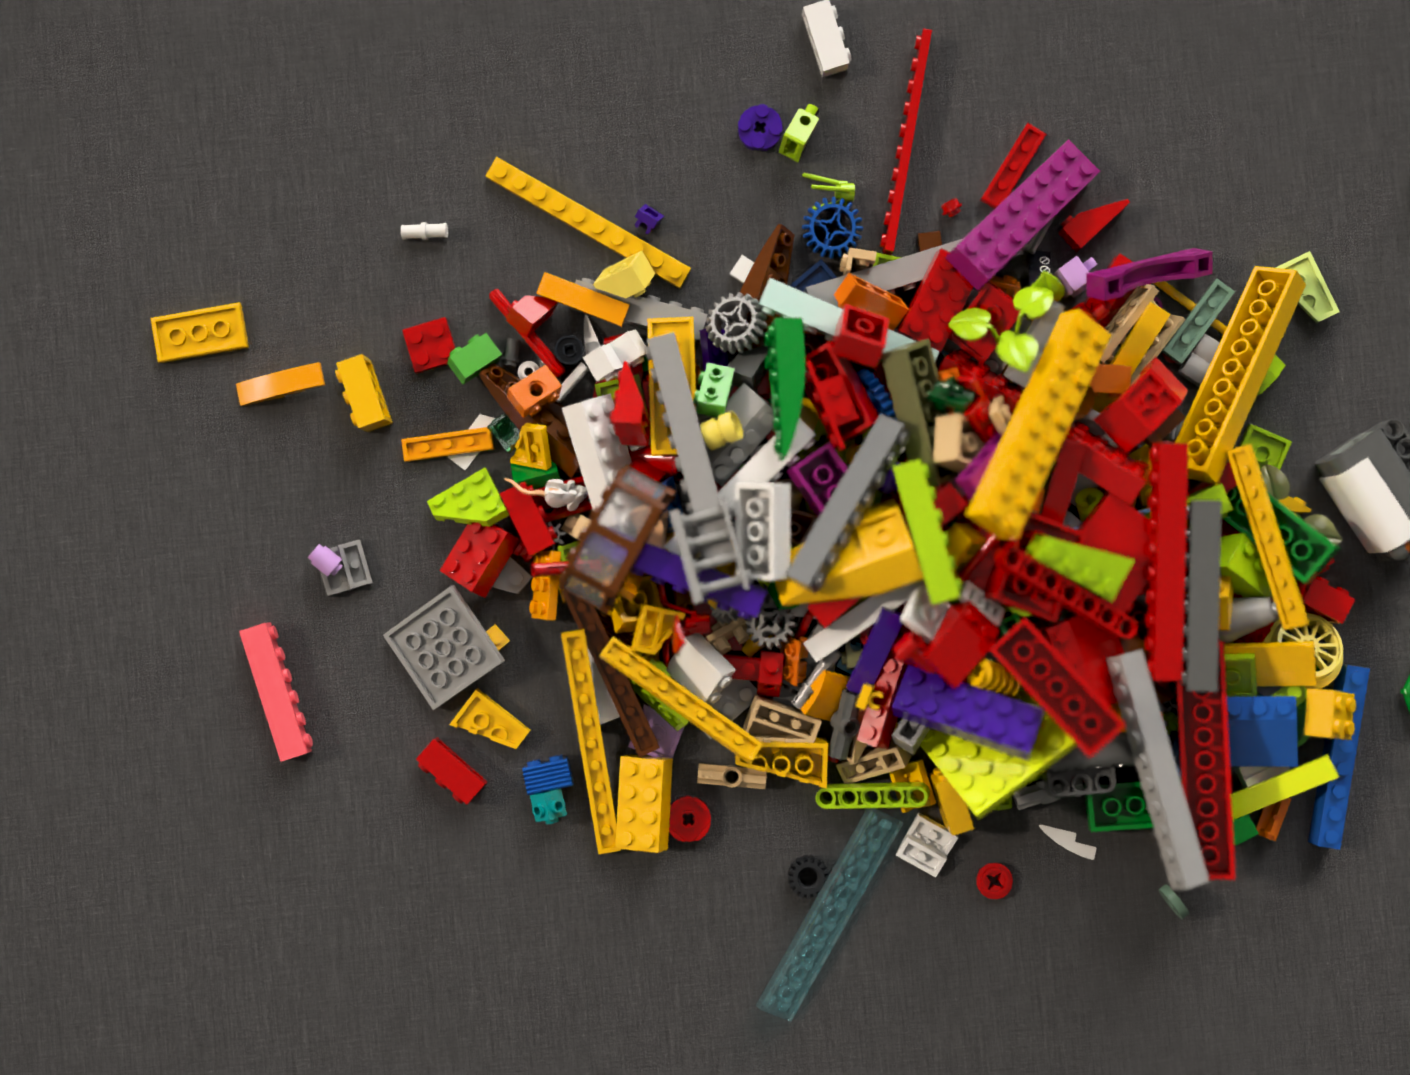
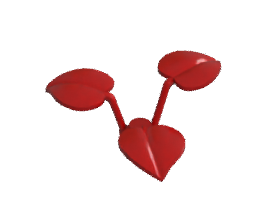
M658 584L659 600L663 606L690 615V617L685 618V627H680L679 615H675L673 634L662 643L663 664L668 667L669 643L673 638V652L677 654L686 643L683 635L695 633L709 634L710 617L709 615H696V611H690L669 603L666 599L664 586Z

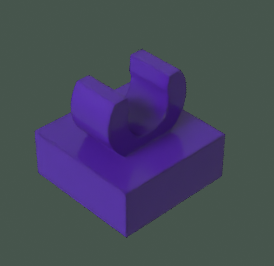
M645 204L638 209L635 215L638 219L635 227L638 228L643 222L647 224L645 233L649 234L661 223L664 215Z

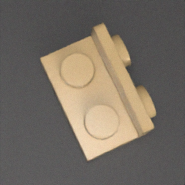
M849 248L847 254H843L841 258L839 272H843L844 276L850 273L851 267H854L856 271L872 267L877 252Z

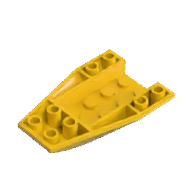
M892 498L866 508L860 525L855 527L848 545L842 549L838 556L837 564L831 568L826 576L827 579L824 586L819 588L816 594L794 584L789 578L775 580L774 582L782 606L877 596L924 580V576L895 499ZM804 542L790 550V566Z

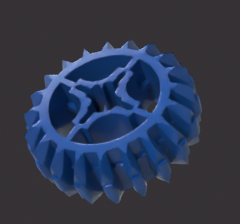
M836 197L831 198V204H828L827 199L823 198L824 206L822 207L816 201L814 205L817 210L808 209L812 217L804 216L803 218L809 222V225H802V229L809 230L808 233L803 234V238L811 237V240L806 245L809 247L814 243L816 245L813 249L814 253L819 248L822 249L821 257H824L826 251H828L829 258L833 259L834 252L837 251V256L841 258V250L844 249L847 253L849 250L848 245L856 248L857 244L853 241V238L860 240L862 237L856 234V231L863 230L862 226H856V223L861 222L862 218H854V215L859 211L858 209L852 212L849 211L853 205L851 202L846 207L842 206L845 201L843 198H841L839 204H835ZM826 210H835L830 220L817 219L820 213ZM841 213H844L849 219L851 231L840 224ZM835 217H837L835 223L839 231H834L830 239H828L829 229L826 228V225H831ZM814 225L824 230V243L817 239ZM834 236L849 237L841 245L830 246Z

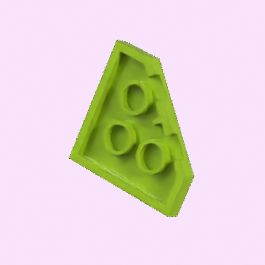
M486 467L427 501L437 521L449 519L454 520L455 523L471 524L476 522L481 523L482 526H492L509 516V512Z

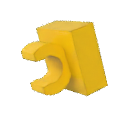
M865 683L856 707L865 710L869 705L870 708L877 710L880 706L873 703V697L883 698L884 694L880 691H874L875 685Z

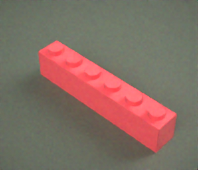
M271 622L239 631L280 761L282 762L311 752V747L313 746L312 738L309 733L306 734L304 728L306 720L304 714L299 712L297 706L299 698L296 691L292 690L290 684L292 676L289 669L285 668L283 662L285 654L283 649L278 646L276 627L272 626Z

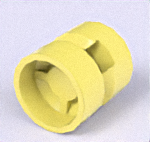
M733 411L720 415L718 420L712 418L701 423L703 439L711 450L725 446L726 441L733 443L743 439L742 425L738 416Z

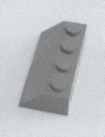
M744 382L728 400L725 413L733 411L738 416L743 429V439L733 443L726 441L725 446L715 450L709 449L704 441L714 481L721 486L725 484L773 429L774 416L772 406Z

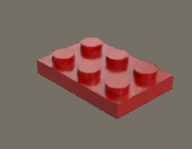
M990 281L985 284L968 307V309H983L990 313L991 320L989 324L993 326L998 336H1001L1003 332L1009 331L1013 327L1021 312L1014 307V299ZM988 329L984 337L974 341L960 338L953 330L948 337L981 364L987 361L999 344L995 342L994 336Z

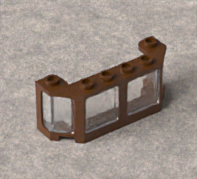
M628 464L624 468L621 467L611 486L607 485L602 492L601 498L603 501L600 506H595L589 518L592 521L588 528L584 527L578 536L580 542L577 548L573 547L566 558L569 562L558 580L560 582L559 588L591 604L605 614L611 615L616 606L614 603L619 598L622 587L663 513L667 511L669 503L674 501L677 492L635 470Z

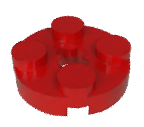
M686 795L676 799L670 805L669 832L675 839L682 842H692L702 839L707 834L710 828L711 814L704 801L697 797ZM693 814V821L695 822L693 824H684L683 815Z

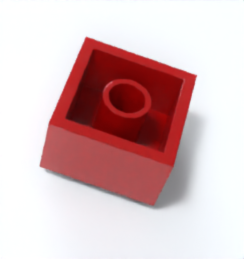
M845 304L836 324L831 353L841 358H847L862 365L876 368L885 349L889 318Z
M1317 576L1310 585L1305 584L1299 578L1296 582L1306 613L1318 615L1330 623L1343 624L1356 600L1348 596L1350 592L1340 587L1335 589L1329 586V581L1320 576Z

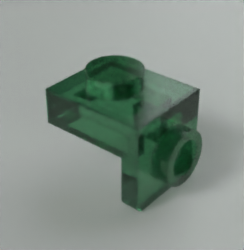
M503 413L496 417L487 428L510 454L516 449L515 445L520 438V431L509 417Z

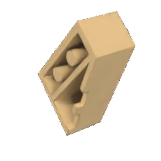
M754 694L742 729L758 741L814 743L822 721L819 718L804 715L800 709Z

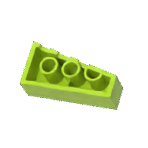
M1239 533L1221 536L1220 576L1231 577L1234 593L1243 597L1273 598L1259 551L1246 534Z
M1038 534L1034 535L1025 552L1080 587L1112 602L1135 561L1131 558Z

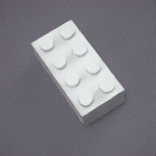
M766 482L735 483V537L744 570H750L752 579L775 581L788 578L785 574L790 568V484ZM735 561V576L741 575L738 563Z

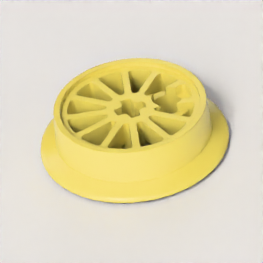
M1306 613L1309 624L1300 626L1301 632L1297 627L1289 629L1293 634L1290 635L1283 629L1279 616L1262 643L1282 642V639L1289 642H1314L1315 664L1320 671L1316 672V686L1304 687L1306 689H1321L1333 682L1343 664V644L1335 627L1318 615ZM1316 632H1318L1321 636L1315 638ZM1324 639L1326 644H1320L1319 641ZM1321 658L1327 660L1328 662L1325 664Z

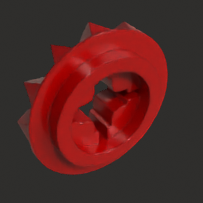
M986 863L985 866L979 869L976 877L977 888L982 895L989 899L1003 898L1012 888V874L1006 866L1000 863ZM987 875L992 877L998 875L999 877L997 878V880L1002 886L1000 887L996 884L990 886L989 884L991 881L988 879Z

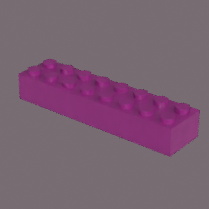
M1068 139L946 256V259L979 290L1087 186L1100 170Z

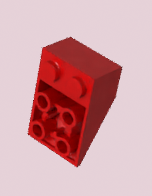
M624 362L622 370H619L618 373L619 389L614 394L616 405L615 410L611 411L610 422L615 427V435L619 437L621 445L648 446L651 434L650 420L627 362Z

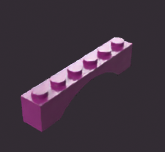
M1191 248L1086 273L1087 296L1100 300H1109L1124 296L1128 291L1146 284L1198 278L1213 274V251Z

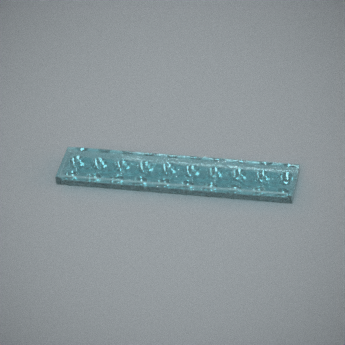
M877 808L866 809L759 998L756 1006L760 1010L792 1021L903 824L902 821Z

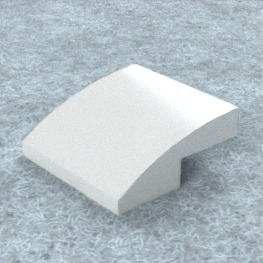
M918 812L900 844L896 856L936 877L946 862L948 853L957 841L958 834L952 836L945 826Z

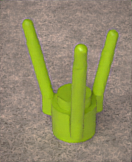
M808 173L802 174L805 178L836 185H812L811 188L835 191L836 199H839V201L841 198L845 199L842 206H847V201H854V183Z

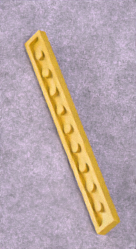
M498 157L495 158L486 174L487 179L625 258L643 251L655 275L679 289L691 271V268Z
M585 630L561 632L598 855L621 851V849L615 848L617 822Z

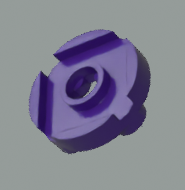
M765 104L748 108L743 112L738 122V136L743 145L751 150L767 151L772 149L779 142L783 130L779 114ZM757 123L765 125L764 133L760 131L755 132Z

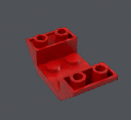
M1157 357L1139 373L1141 376L1116 401L1108 404L1094 419L1124 453H1128L1153 433L1183 402L1188 391Z

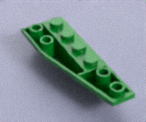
M774 318L763 337L764 346L768 348V355H765V368L769 369L771 404L774 416L773 430L776 434L774 452L778 454V461H783L788 455L802 406L805 381L803 318Z

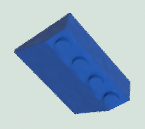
M1296 696L1227 697L1230 766L1298 767Z

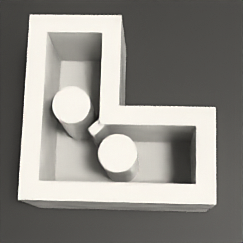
M632 330L609 344L599 346L584 356L583 359L596 381L605 379L608 382L618 378L619 370H622L624 362H627L629 366L632 365L633 368L645 361L643 357L646 356L644 348L646 345L637 330Z

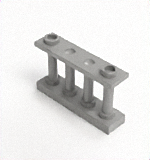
M725 497L720 498L721 507L688 516L685 514L681 515L679 509L669 512L695 605L704 603L703 597L707 596V593L740 584L744 585L745 591H749V584H753L750 570H744L730 516L734 515L731 501L726 502ZM725 515L728 529L693 539L686 537L685 528H689L688 525ZM731 538L734 552L702 561L692 559L691 551H694V548ZM737 561L741 575L704 584V582L699 583L697 574L701 573V570Z

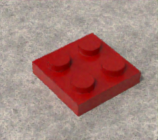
M446 317L402 330L416 374L447 365L449 353L455 349V344Z

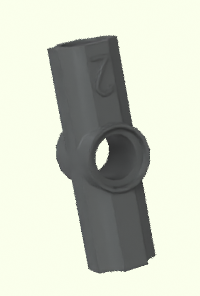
M844 688L842 691L838 711L832 715L830 724L834 729L828 755L839 760L847 759L852 737L856 736L860 730V723L857 720L859 708L856 707L860 694L847 690V688Z

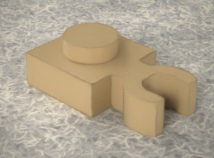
M1003 395L993 398L989 413L999 433L1006 431L1011 420L1009 406L1004 404Z

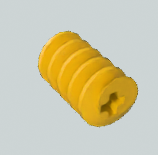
M982 658L967 676L968 682L972 686L984 688L987 691L998 693L1008 698L1015 696L1021 686L1004 665L986 658Z

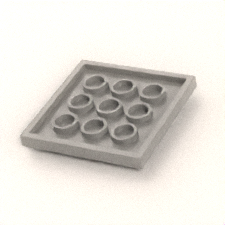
M455 585L447 588L383 634L433 710L505 661Z

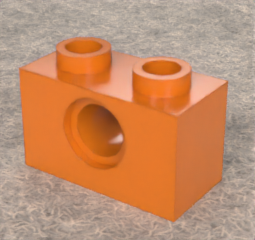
M544 365L508 388L507 398L522 418L527 415L533 416L541 410V406L547 402L551 404L560 397L562 385L549 368ZM537 390L541 395L533 396L530 392Z

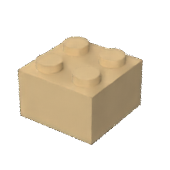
M957 413L936 417L933 450L934 463L961 474L985 445L981 442L965 415Z

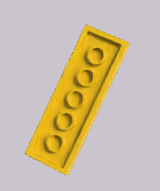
M694 317L647 319L648 339L674 332L692 400L694 401L696 391ZM649 360L651 455H678L677 449H672L668 436L673 434L671 427L665 426L662 414L667 412L665 404L660 405L656 391H660L659 382L654 383L650 369L655 367L653 360ZM694 404L695 411H697V404Z

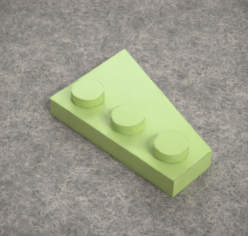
M1310 251L1276 267L1297 270L1306 284L1298 305L1316 323L1340 312Z

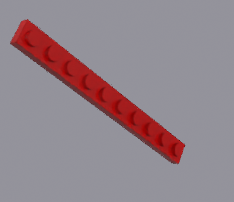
M923 28L921 35L916 36L914 49H917L918 53L917 58L913 57L910 71L914 72L913 80L909 79L906 93H910L909 102L905 101L903 115H907L905 124L901 123L899 137H903L901 146L897 145L895 159H899L898 167L893 168L891 181H895L894 190L890 189L887 203H891L890 212L886 211L884 225H887L886 234L882 233L880 247H884L883 254L892 255L895 247L932 34L930 29Z

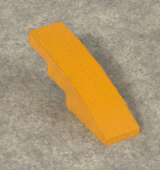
M317 362L237 383L236 387L240 406H245L304 392L306 389L325 386L321 363Z

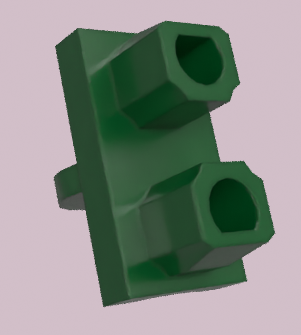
M949 377L946 382L938 381L933 390L928 391L926 394L927 400L933 401L935 409L942 411L951 406L954 407L955 414L960 413L962 415L976 398V392L958 386V380L955 377Z

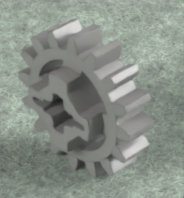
M770 598L769 604L765 601L763 602L757 619L752 617L751 621L745 622V624L751 627L747 630V633L753 635L751 640L754 643L759 640L758 645L761 648L765 644L769 650H772L773 644L781 648V641L788 644L787 636H794L791 628L796 627L797 624L791 620L795 618V615L789 613L791 609L778 610L773 599ZM768 610H775L773 613H766V612H765V611H768ZM760 618V623L757 627V621ZM770 620H771V621L773 622V624H774V626H773L772 628H771V627L769 626V624H768V622H769ZM785 621V627L782 630V623ZM769 635H776V636H777V637H774V638H767Z

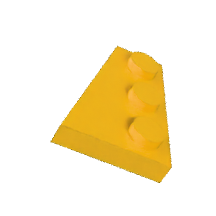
M478 688L449 724L456 728L466 729L470 733L488 737L492 741L514 749L518 748L531 731V729Z

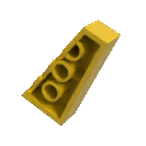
M816 737L814 743L760 741L763 743V746L751 764H748L735 754L736 765L762 772H770L777 776L796 779L803 783H811L827 789L828 742L826 738Z

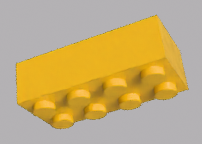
M632 754L620 756L615 848L654 853L668 850L673 758L642 756L639 758L638 755Z

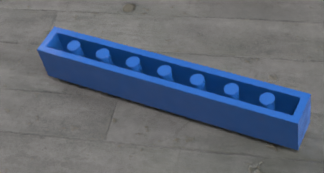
M1342 664V668L1334 681V691L1354 694V699L1356 700V709L1353 712L1355 730L1351 740L1325 738L1322 756L1328 754L1339 777L1317 786L1308 842L1316 846L1338 850L1341 848L1370 672L1369 668Z

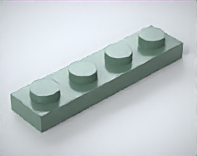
M1216 278L1161 352L1181 365L1235 291Z

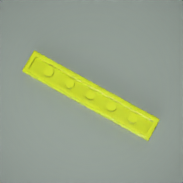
M1328 754L1232 793L1233 820L1338 778L1339 775Z

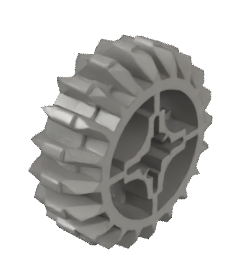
M738 292L735 297L729 293L728 299L721 296L722 302L720 304L714 302L715 309L708 310L711 317L705 318L708 324L706 326V331L709 333L708 338L713 341L715 347L720 348L725 353L729 350L731 354H735L737 349L740 353H743L745 347L752 350L751 344L753 342L759 344L757 337H764L762 329L767 328V324L764 322L767 320V316L761 312L763 306L759 304L756 298L752 299L749 294L744 296ZM749 311H751L752 313L751 324H748L747 322V314ZM722 322L726 324L724 335L721 334Z

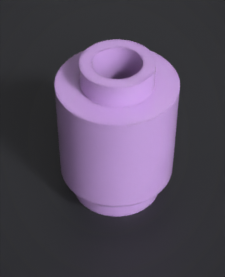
M320 544L308 556V559L312 561L311 564L327 577L330 574L335 576L343 566L340 564L342 559L328 547H323Z

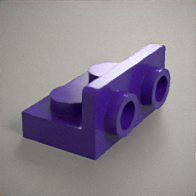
M706 329L699 330L704 372L707 363L728 367L727 352L725 353L720 348L715 347L713 341L708 338L709 333ZM721 329V334L724 335L725 330Z

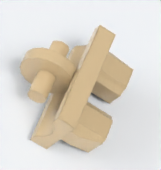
M739 617L737 622L732 620L730 624L726 622L722 624L717 620L718 623L711 626L713 633L706 636L709 643L721 655L731 650L728 639L735 636L739 644L750 639L747 633L746 621L742 617Z

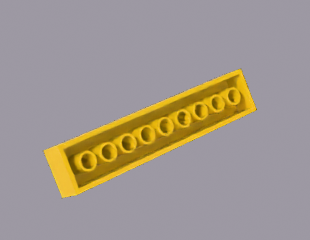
M1254 267L1175 443H1188V479L1213 484L1218 483L1228 461L1227 451L1232 450L1306 286L1297 270Z
M1080 309L1060 314L966 513L968 517L999 539H1018L1112 336Z

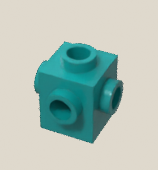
M561 788L530 795L532 811L536 822L545 821L546 825L559 822V817L567 815Z

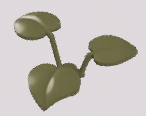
M1264 465L1260 472L1266 491L1277 500L1287 498L1290 492V483L1286 475L1272 465ZM1314 514L1304 519L1334 544L1338 545L1342 542L1341 536L1327 517Z

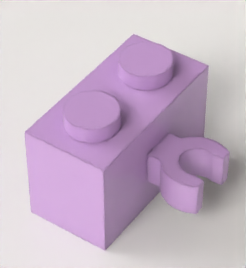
M1076 256L1053 274L1064 286L1065 293L1063 297L1065 299L1070 295L1075 298L1087 289L1086 273H1089V270L1097 265L1093 257L1082 263L1078 256Z

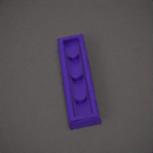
M882 607L846 685L847 690L860 694L865 683L874 685L902 625L900 619L903 613Z

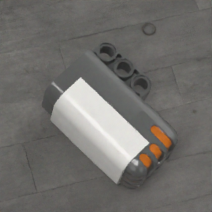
M1390 419L1382 421L1369 430L1355 435L1314 463L1322 476L1319 479L1359 541L1368 553H1373L1382 561L1404 560L1409 557L1410 434L1399 420ZM1387 425L1392 428L1391 436L1386 431ZM1400 444L1405 448L1404 454H1401L1399 451Z

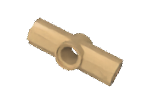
M699 763L697 783L723 785L731 788L765 789L767 772L747 767H737L735 765ZM728 771H736L739 775L738 779L734 782L728 781L725 778Z

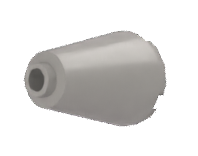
M1233 597L1230 631H1218L1220 640L1224 641V643L1233 642L1278 620L1279 613L1272 597Z

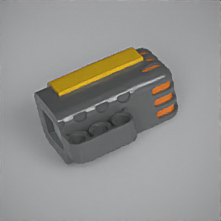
M1157 701L1164 726L1166 727L1168 726V721H1164L1163 713L1166 712V709L1161 702ZM1119 703L1110 705L1111 710L1123 721ZM1126 727L1118 732L1091 758L1077 746L1044 770L1042 775L1044 777L1046 793L1051 797L1060 798L1111 792L1116 786L1115 769L1136 767ZM1100 777H1105L1108 780V787L1106 789L1099 786L1098 780ZM1077 779H1082L1085 782V789L1083 791L1076 788L1075 781ZM1054 780L1062 784V791L1060 793H1056L1052 789Z

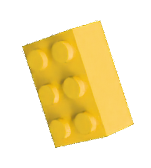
M361 354L336 363L338 370H335L339 383L344 385L343 397L346 404L351 405L353 413H350V417L354 426L370 432L393 424L372 361Z

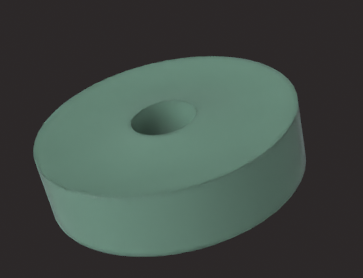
M1167 884L1158 889L1163 899L1180 919H1184L1190 914L1180 898Z

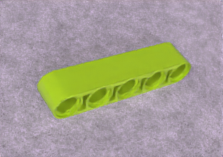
M922 782L827 784V789L821 787L817 792L816 803L824 809L921 807L927 802L930 790ZM897 790L901 794V799H893L890 796V791ZM825 791L831 793L833 800H825L822 793ZM875 791L878 794V799L871 800L867 792ZM913 791H922L924 793V798H915L913 796ZM845 792H853L855 800H848L845 797Z

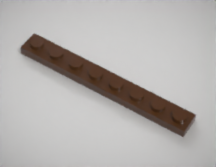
M583 581L569 587L591 599ZM562 590V594L578 628L585 630L587 647L639 758L659 749L660 746L628 677L599 657L610 639L595 607Z

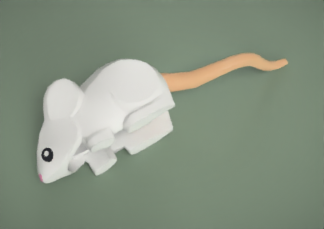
M504 479L524 494L542 496L545 498L546 503L554 508L567 505L569 511H574L588 495L586 487L575 485L574 480L564 483L563 480L552 479L548 480L544 491H528L520 487L513 480Z

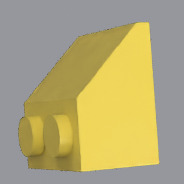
M640 251L605 268L593 285L596 289L623 298H628L632 295L638 297L646 292V287L651 284L655 272L643 251Z

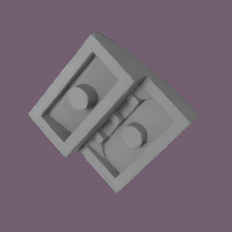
M360 539L329 548L342 559L340 564L343 566L335 576L330 574L327 577L320 571L327 596L373 583Z

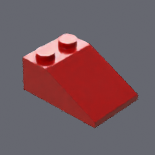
M970 600L952 605L927 648L923 659L955 689L988 653L989 649L992 648L1000 630Z

